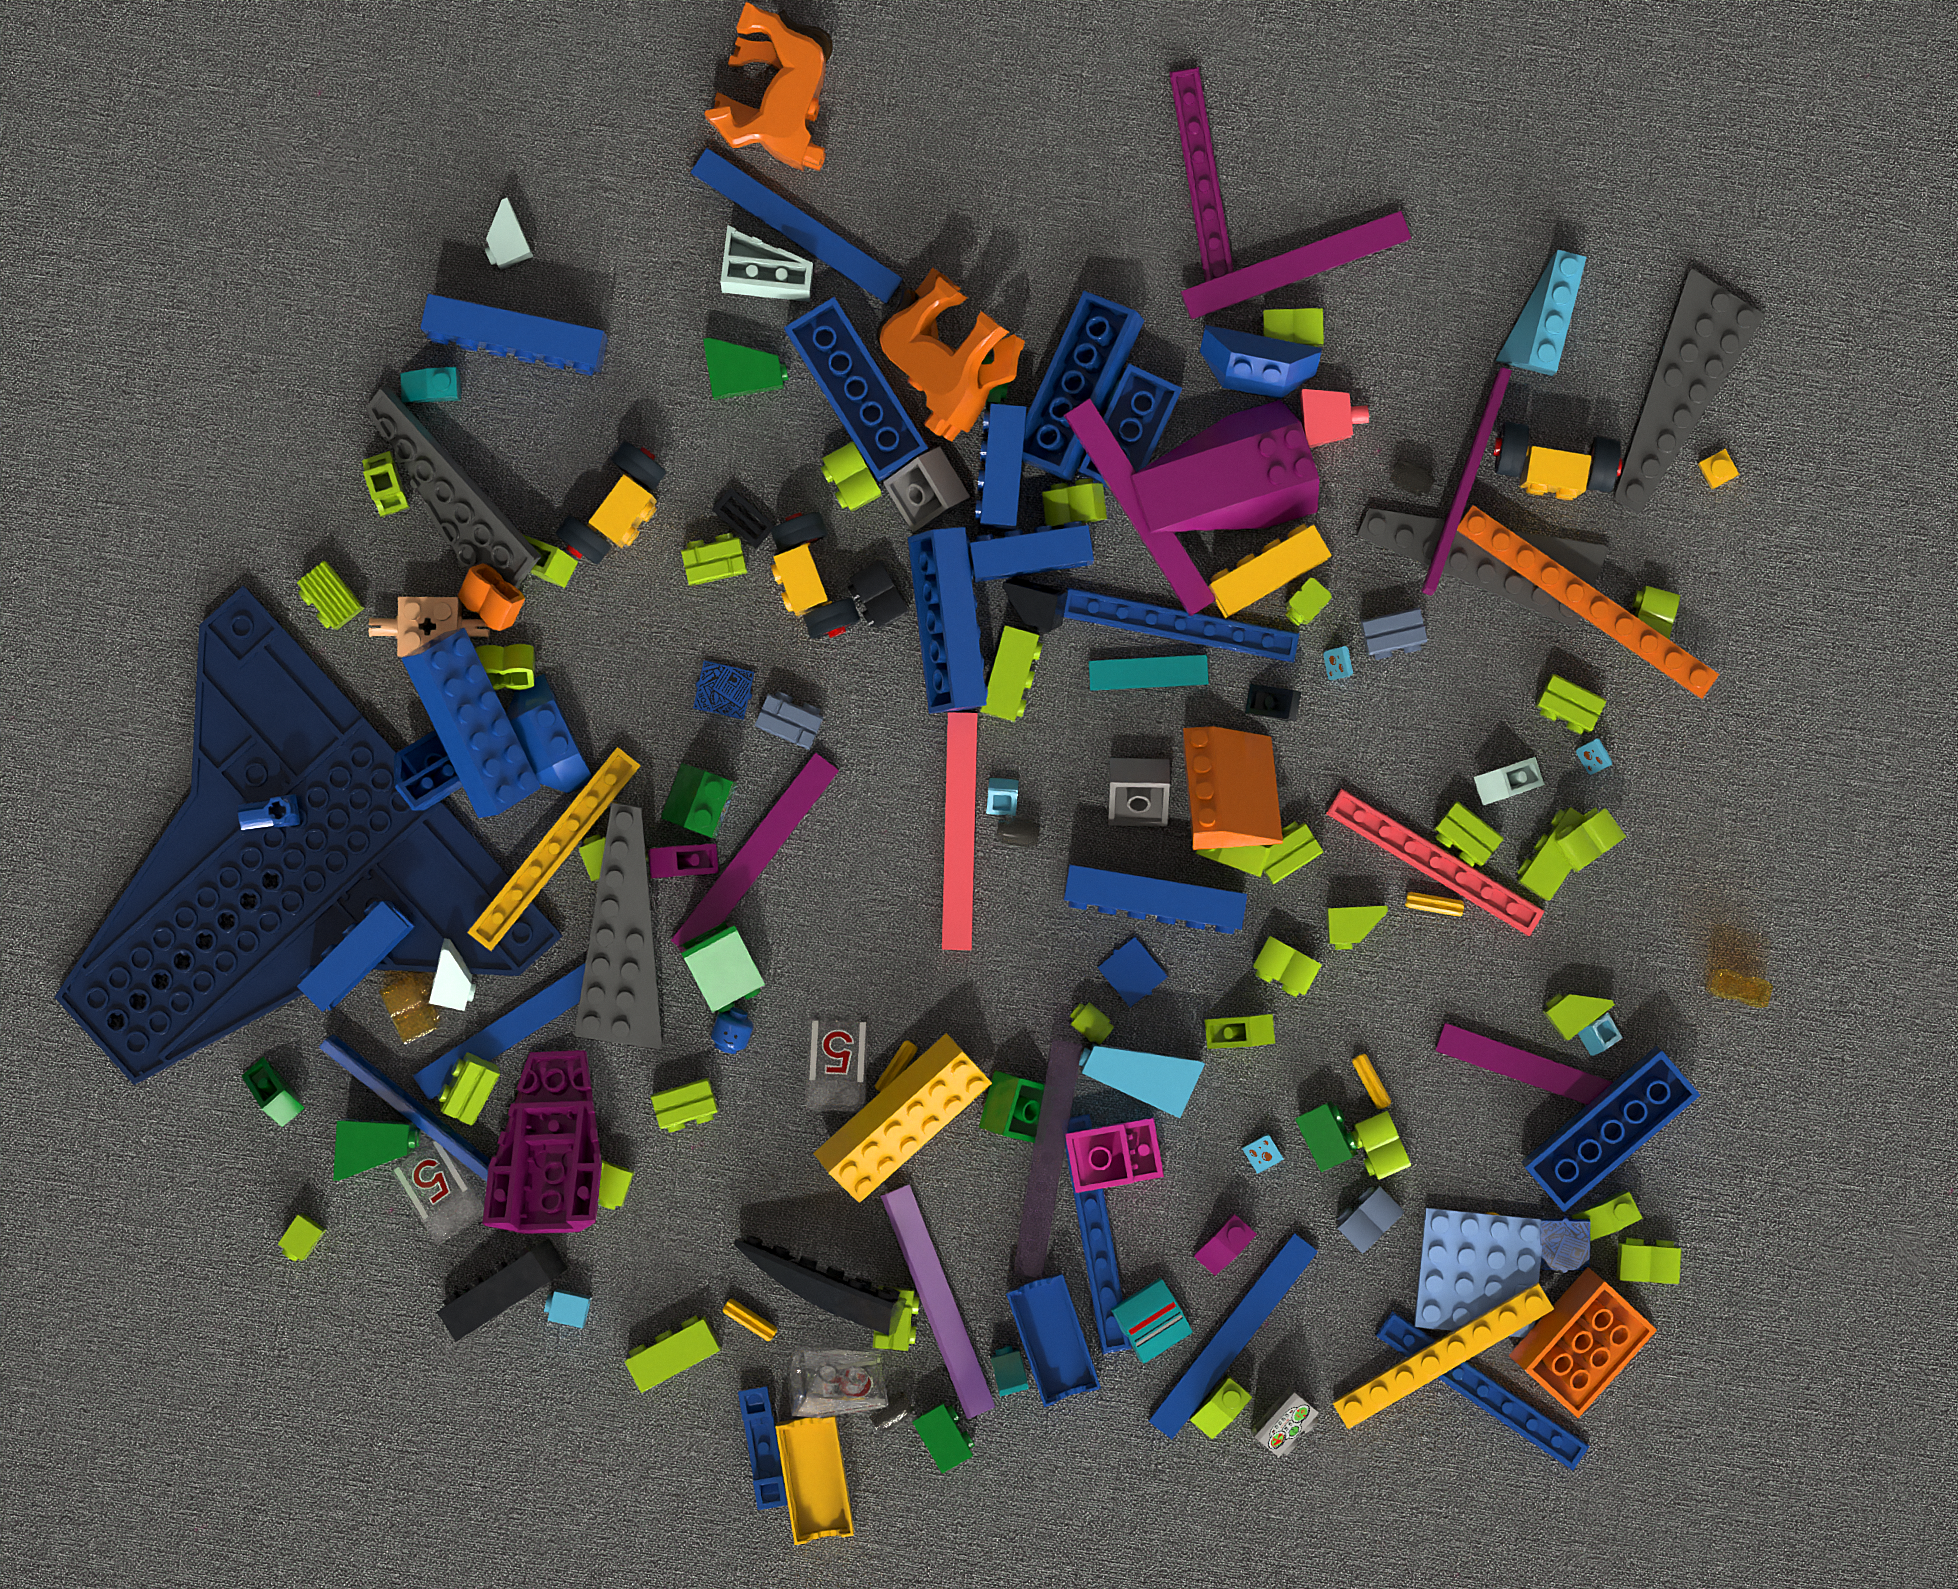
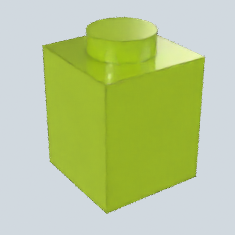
M300 1213L287 1229L278 1245L283 1248L282 1254L295 1262L297 1259L303 1261L307 1259L327 1229L304 1213Z

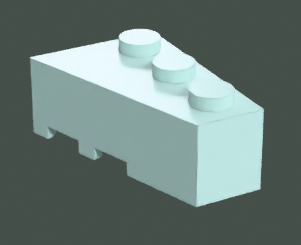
M727 225L721 273L722 293L810 302L813 281L812 262L781 248H774L754 236H747L736 231V228Z

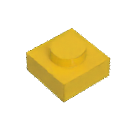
M1726 449L1698 463L1711 489L1740 475Z

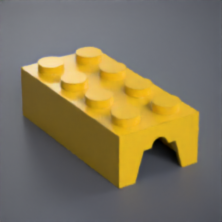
M1304 523L1290 531L1287 535L1289 539L1281 543L1278 538L1261 549L1263 554L1255 558L1252 553L1238 561L1236 564L1237 569L1229 572L1226 568L1212 576L1210 579L1212 583L1208 588L1216 600L1214 602L1225 619L1327 561V558L1332 556L1315 525L1307 528Z
M836 1413L777 1422L775 1428L794 1545L806 1544L813 1539L825 1536H854L855 1528Z

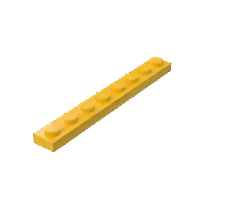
M617 747L467 933L489 951H492L641 765Z
M1539 1282L1332 1401L1333 1405L1349 1429L1554 1310V1307Z

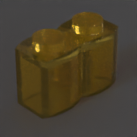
M1714 968L1709 970L1704 990L1717 998L1734 999L1745 1006L1763 1008L1768 1007L1773 985L1758 977L1742 976L1730 969Z
M411 975L379 990L404 1045L439 1029L437 1022L441 1021L440 1016L434 1005L429 1007L424 996L428 994V991L421 978L416 980L415 976Z

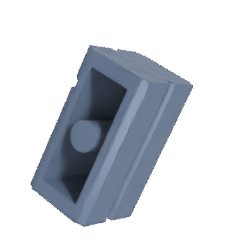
M1420 607L1360 621L1367 657L1374 655L1375 660L1393 657L1392 651L1404 649V654L1422 650L1421 644L1427 643Z
M779 691L776 692L775 696L768 694L755 727L810 750L824 720L823 716L818 715L821 709L804 703L803 707H799L791 703L793 697Z

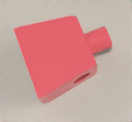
M1302 389L1299 393L1302 427L1309 448L1350 438L1353 435L1352 424L1369 423L1368 406H1351L1349 393Z

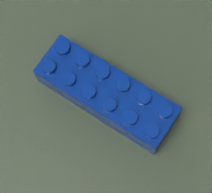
M1083 291L1026 416L1022 462L1072 482L1085 449L1063 415L1090 398L1102 416L1145 321L1137 311Z
M432 294L427 295L420 328L427 335V338L431 339L432 343L448 346L449 341L456 342L457 345H460L459 348L477 352L478 347L485 348L486 351H489L488 354L506 358L507 353L513 354L515 357H518L517 360L535 364L536 359L542 360L544 363H547V367L564 370L566 365L573 367L576 373L593 376L594 372L601 373L608 343V337L603 330Z
M832 297L784 327L789 340L878 483L905 467L918 456L929 452L924 440L835 297Z
M965 527L933 529L907 537L929 714L962 711L987 705L988 689L983 678L984 658L980 653L979 645L981 632L976 621L975 610L977 608V600L972 588L973 569L969 563L968 555L970 542L966 535Z
M465 628L444 632L401 658L478 818L499 815L541 788Z
M1069 865L1063 900L1069 901L1068 907L1086 910L1088 904L1098 906L1097 912L1116 915L1118 909L1127 911V917L1145 920L1146 914L1157 916L1156 922L1175 925V921L1178 919L1186 921L1185 927L1204 930L1205 924L1215 925V932L1234 934L1235 929L1242 930L1247 894Z
M1656 1045L1524 1158L1521 1163L1561 1210L1565 1212L1701 1095Z

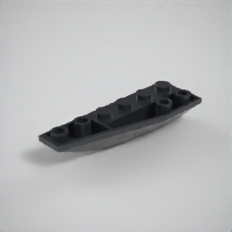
M746 1235V1238L735 1239L734 1246L758 1268L807 1302L833 1315L888 1336L896 1333L907 1299L899 1297L900 1292L898 1290L885 1286L883 1289H878L872 1286L873 1282L860 1276H856L855 1279L844 1276L845 1271L840 1268L828 1266L825 1269L817 1266L818 1261L811 1257L801 1255L800 1259L789 1255V1249L774 1245L772 1249L762 1245L763 1240L752 1235Z

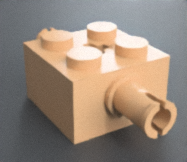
M398 597V615L396 618H369V625L381 626V628H369V636H396L397 656L400 658L444 632L465 628L469 637L489 638L490 630L477 629L478 627H488L483 619H463L462 602L458 597ZM429 620H431L432 624L436 625V630H431L430 635L423 630V627L428 625Z

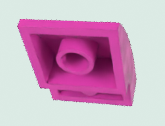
M1154 1117L1065 1134L1076 1193L1164 1177Z

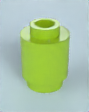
M1090 1002L1085 1006L1080 1003L1070 1014V1017L1073 1019L1070 1025L1090 1042L1095 1041L1100 1045L1114 1029V1026L1109 1023L1110 1019Z

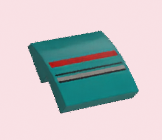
M1158 1278L1111 1308L1122 1333L1128 1337L1139 1361L1143 1364L1193 1333L1178 1303L1161 1278Z

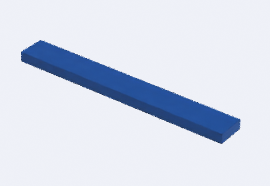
M706 148L690 173L886 305L903 282V278L710 149Z
M1068 587L1066 590L1068 591L1064 618L1294 663L1300 633L1200 613L1189 616L1187 611Z
M586 963L414 1074V1079L427 1099L431 1100L439 1095L444 1084L450 1085L454 1077L451 1075L452 1068L458 1058L463 1060L466 1052L476 1055L483 1060L491 1061L580 1002Z
M332 1034L319 1046L321 1050L487 1182L490 1158L335 1034Z
M1090 1114L1060 1119L1101 1351L1102 1354L1128 1350L1131 1349V1343L1128 1337L1122 1333L1111 1311V1308L1122 1302L1123 1299L1103 1188L1079 1193L1075 1192L1065 1136L1067 1133L1091 1129Z
M1293 1233L1149 1418L1148 1421L1170 1439L1175 1437L1318 1251L1297 1234Z
M1393 1311L1390 1312L1375 1334L1407 1358L1436 1341ZM1467 1361L1437 1377L1571 1470L1575 1469L1590 1447Z

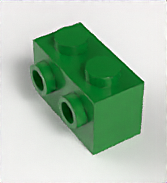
M1332 1100L1295 1118L1321 1172L1358 1154L1356 1151L1358 1144L1353 1133H1347L1342 1123L1345 1121L1344 1114L1338 1105L1334 1106Z
M944 1401L912 1418V1423L942 1474L972 1457L973 1451L971 1448L975 1446L968 1431L966 1430L962 1433L956 1422L960 1418L953 1405L951 1404L947 1407Z

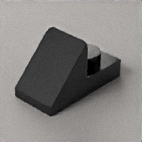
M1250 684L1245 713L1285 722L1296 721L1302 692Z

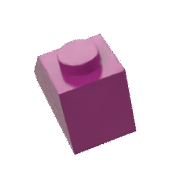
M716 844L648 849L650 879L719 873Z
M1232 1212L1193 1256L1216 1276L1241 1253L1257 1234Z

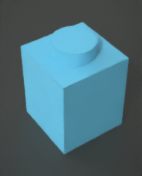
M556 1289L553 1295L548 1294L544 1312L549 1313L547 1320L583 1328L592 1297Z

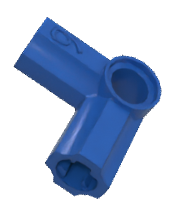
M296 794L272 797L268 801L238 805V818L241 830L269 826L278 828L299 825L300 818Z

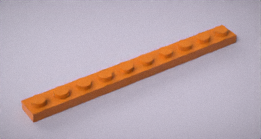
M1472 505L1458 525L1457 531L1700 699H1703L1720 675L1474 505Z

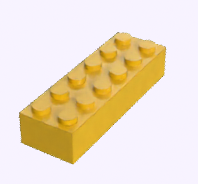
M946 1033L813 1154L826 1171L860 1203L991 1085L992 1082Z

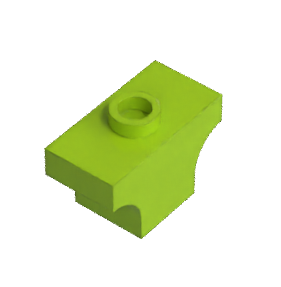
M391 451L362 460L363 474L380 517L410 508Z

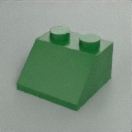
M995 1070L978 1127L1002 1136L1043 1145L1059 1088Z

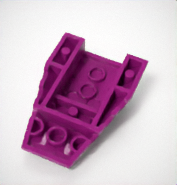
M1281 400L1226 416L1130 476L1149 533L1187 532L1189 530L1265 529L1318 512L1319 475L1301 422Z
M585 1050L529 1052L517 1086L519 1092L515 1103L510 1105L508 1111L510 1117L505 1131H501L497 1143L500 1145L496 1156H492L489 1164L482 1224L523 1234L580 1232L596 1223L602 1171L587 1052Z

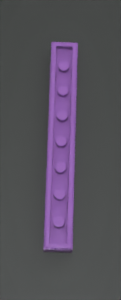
M910 1184L881 1195L966 1418L975 1417L994 1408L995 1404Z

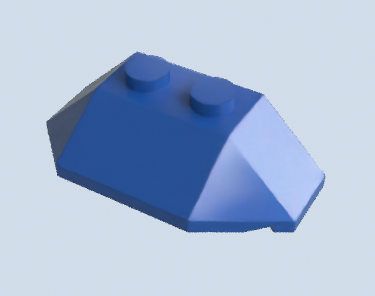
M1205 325L1200 347L1201 355L1222 388L1276 399L1283 398L1316 375L1322 348L1209 325Z
M545 674L535 678L533 687L516 690L506 715L538 782L565 793H571L587 785L593 778V775Z
M436 729L394 755V785L412 810L424 811L463 787Z

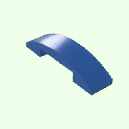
M768 1386L738 1391L753 1474L757 1509L764 1510L788 1505Z

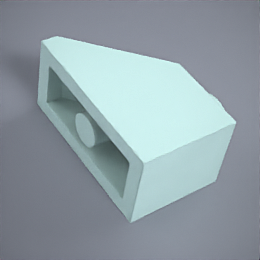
M508 198L502 199L486 237L489 247L485 248L491 265L497 263L500 270L533 257Z
M1536 757L1474 777L1477 792L1483 805L1545 785Z
M444 938L429 1003L464 1011L466 1002L473 1001L476 984L471 983L472 974L469 972L463 958L451 940Z

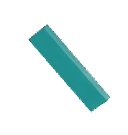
M1207 655L1088 661L1090 691L1209 685Z

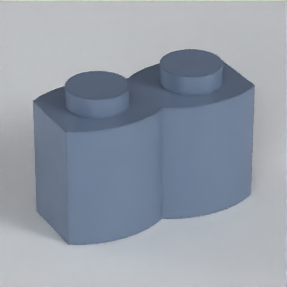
M1378 1185L1374 1189L1371 1186L1367 1187L1358 1196L1361 1202L1353 1210L1347 1207L1337 1217L1340 1223L1336 1228L1362 1254L1405 1212Z

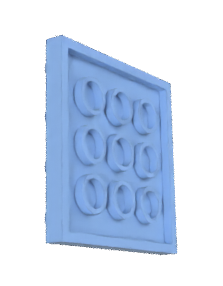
M1425 1207L1414 1326L1454 1331L1539 1282L1542 1246L1540 1245L1541 1219ZM1535 1321L1509 1336L1525 1338L1534 1328Z

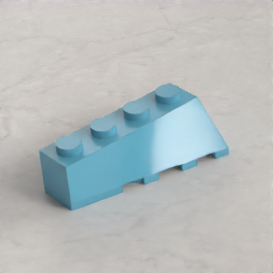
M1557 250L1553 254L1505 345L1495 360L1496 362L1550 376L1557 372L1587 257L1562 250Z

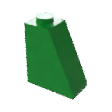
M709 337L703 338L714 400L784 389L783 381L789 380L786 362L780 363L777 355Z

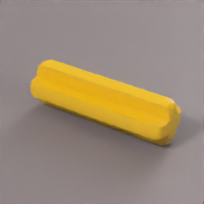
M1408 892L1406 896L1405 906L1408 908L1453 916H1462L1464 911V902L1461 900Z
M908 1040L903 1042L875 1084V1088L878 1091H883L905 1070L917 1052L918 1047Z
M1363 1053L1353 1058L1352 1063L1376 1108L1381 1110L1389 1106L1391 1100L1367 1055Z
M730 1298L723 1307V1313L766 1341H771L777 1332L776 1326L736 1300Z

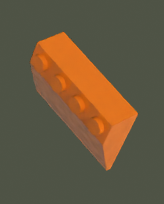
M1215 726L1183 728V753L1193 850L1283 844L1272 737Z
M1588 1267L1553 1305L1554 1310L1545 1314L1508 1355L1577 1418L1584 1413L1657 1331L1609 1284Z

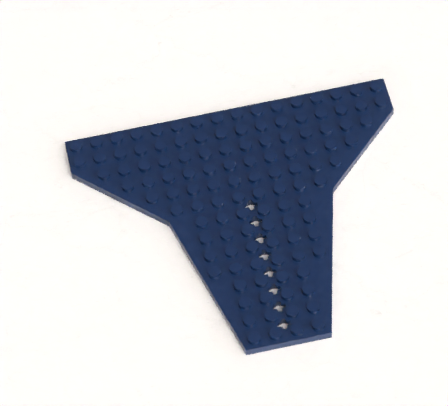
M244 585L199 625L191 793L54 997L133 1085L139 1084L304 995L297 987L302 982L299 976L309 966L319 965L324 960L321 954L331 944H340L345 939L342 933L352 923H360L366 917L363 912L374 901H391L415 927L372 970L436 972L443 941L446 938L451 940L471 974L520 976L563 937L561 932L533 902L528 905L492 951H489L467 933L511 877L441 801L424 811L411 809L394 785V755L397 752ZM296 794L300 818L299 825L278 828L269 826L241 830L238 818V805L268 801L272 797ZM266 874L278 875L277 883L279 885L276 888L273 886L267 888L265 886L267 882ZM244 894L256 895L255 903L257 905L254 908L251 906L245 908L243 906L245 902ZM222 914L234 915L233 923L235 925L232 928L229 926L223 928L221 926L223 922ZM200 934L212 935V946L210 948L207 946L201 948L199 946L201 942ZM178 954H189L191 958L188 968L185 966L179 968L177 966L179 962ZM159 973L161 976L166 974L168 976V986L166 988L163 986L157 988L155 986L157 982L156 974ZM137 993L139 996L144 994L146 996V1006L144 1008L141 1006L135 1008L133 1006L135 1002L134 994ZM115 1013L117 1016L122 1014L124 1016V1026L122 1028L119 1026L113 1028L110 1025L113 1022L112 1014Z

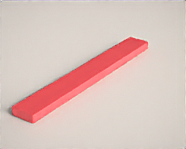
M948 712L942 950H972L977 713Z
M1342 788L1326 812V815L1527 936L1532 934L1545 912Z

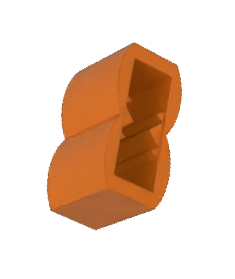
M484 563L469 569L457 595L468 610L479 613L488 627L498 631L513 626L525 600L524 595L515 586L504 581L496 570Z

